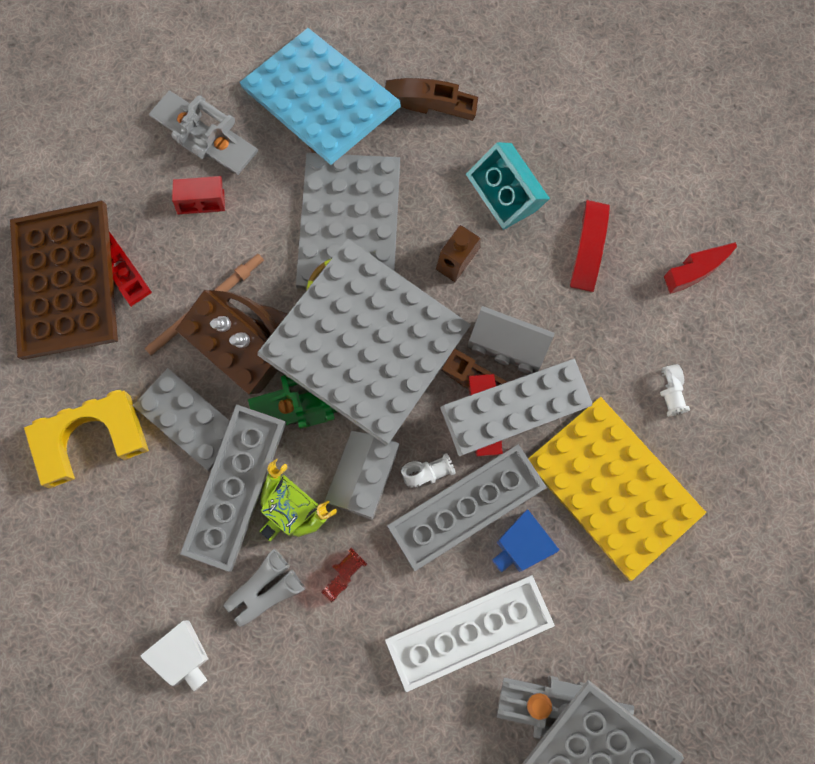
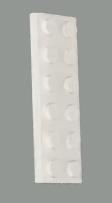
M533 575L391 636L385 639L404 689L408 692L555 625Z

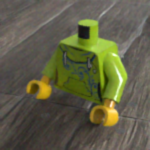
M278 459L273 460L268 465L269 473L263 485L260 501L261 512L270 520L259 532L270 542L281 530L289 537L293 535L301 537L316 532L328 518L337 513L336 509L331 512L326 510V505L330 501L318 505L285 475L281 477L280 475L287 470L288 466L284 464L280 470L277 469L276 462Z

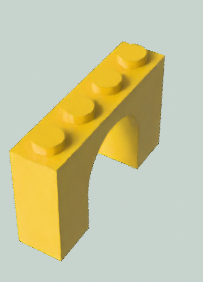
M121 390L109 392L105 398L87 400L78 408L63 409L57 412L56 416L36 419L32 422V425L24 427L41 486L53 488L75 479L67 454V442L72 432L87 422L98 421L107 426L117 457L123 460L149 451L135 407L132 406V398L127 392Z

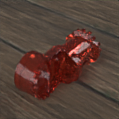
M352 548L348 550V555L339 564L332 566L340 575H337L334 581L332 580L331 584H328L329 588L325 587V590L323 589L321 592L331 603L349 586L348 584L352 581L351 577L358 569L367 565Z

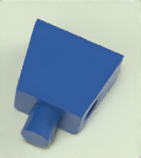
M526 510L497 541V544L503 551L493 558L492 562L501 573L512 564L520 572L557 553L559 548L530 511Z

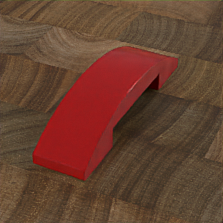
M586 200L576 261L573 266L570 282L571 288L594 292L606 240L610 211L609 204Z
M109 231L113 280L128 304L132 307L150 295L152 291ZM122 261V262H120L119 264H117L116 266H114V264H115L116 262Z

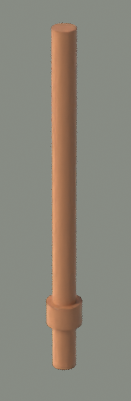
M257 253L244 265L240 264L234 269L235 273L214 290L228 292L239 281H245L251 275L250 272L259 266L264 259ZM185 315L144 349L150 355H153L178 334L175 329Z

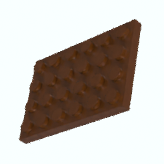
M97 201L10 219L17 358L25 360L118 342L107 204L104 201Z

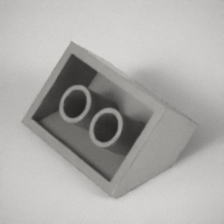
M482 306L467 347L471 348V352L478 356L484 357L487 354L495 357L494 360L499 364L509 365L510 363L518 366L519 371L532 374V372L539 371L555 333Z
M351 431L325 502L330 501L329 505L373 520L398 453L399 443L390 441L386 446L371 434Z

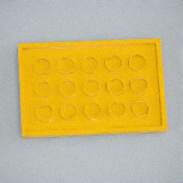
M602 397L598 398L592 406L585 409L528 458L544 484L629 581L635 579L707 513Z

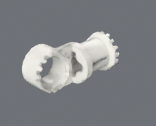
M678 364L663 367L661 373H664L662 376L666 375L668 384L665 386L668 389L661 391L660 394L665 398L667 404V416H675L676 413L679 415V412L683 414L690 411V407L686 406L682 395L684 375L681 367Z
M446 453L442 458L430 463L427 461L424 463L412 461L405 464L401 470L405 484L408 487H417L418 484L421 486V484L428 481L433 484L436 482V479L448 474L454 475L456 472L453 464L450 465L452 461H449V455ZM412 472H419L417 475L409 476V474H413Z

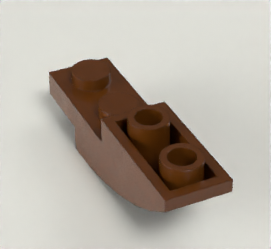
M424 78L386 80L385 89L400 100L402 108L427 114L428 110L431 109L471 121L476 116L478 96L458 91V84Z

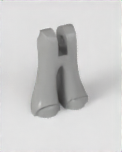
M275 549L266 556L254 575L235 591L223 605L228 613L240 607L243 602L248 606L247 609L244 608L240 615L234 619L239 627L250 623L275 604L305 590L304 584L295 572L290 570L275 585L258 596V592L290 567L282 555Z

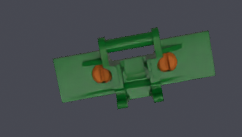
M286 375L281 376L282 390L248 399L251 410L286 421V425L298 423L300 429L335 420L334 413L338 412L311 392L300 395L298 392L291 393L289 387L298 385V383L286 377Z

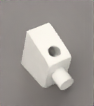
M189 620L182 621L140 655L171 686H176L185 679L192 690L196 691L208 681L199 669L208 660V657Z

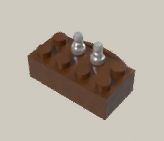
M204 290L175 330L247 394L261 393L278 371V369L258 356V351L270 336L261 329L257 322L245 312L236 308L229 300L239 301L253 310L266 324L271 335L278 327L277 323L265 309L245 296L232 292Z

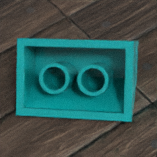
M497 142L466 173V176L503 230L535 213L550 200L512 143Z

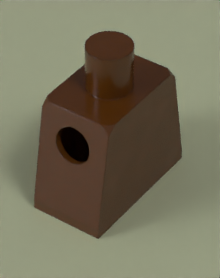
M460 225L442 248L435 270L456 282L481 248V238ZM451 260L454 266L449 265L447 261Z

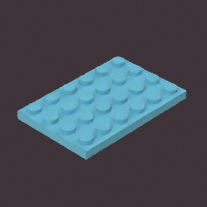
M309 28L240 81L241 87L330 165L401 107L399 99Z

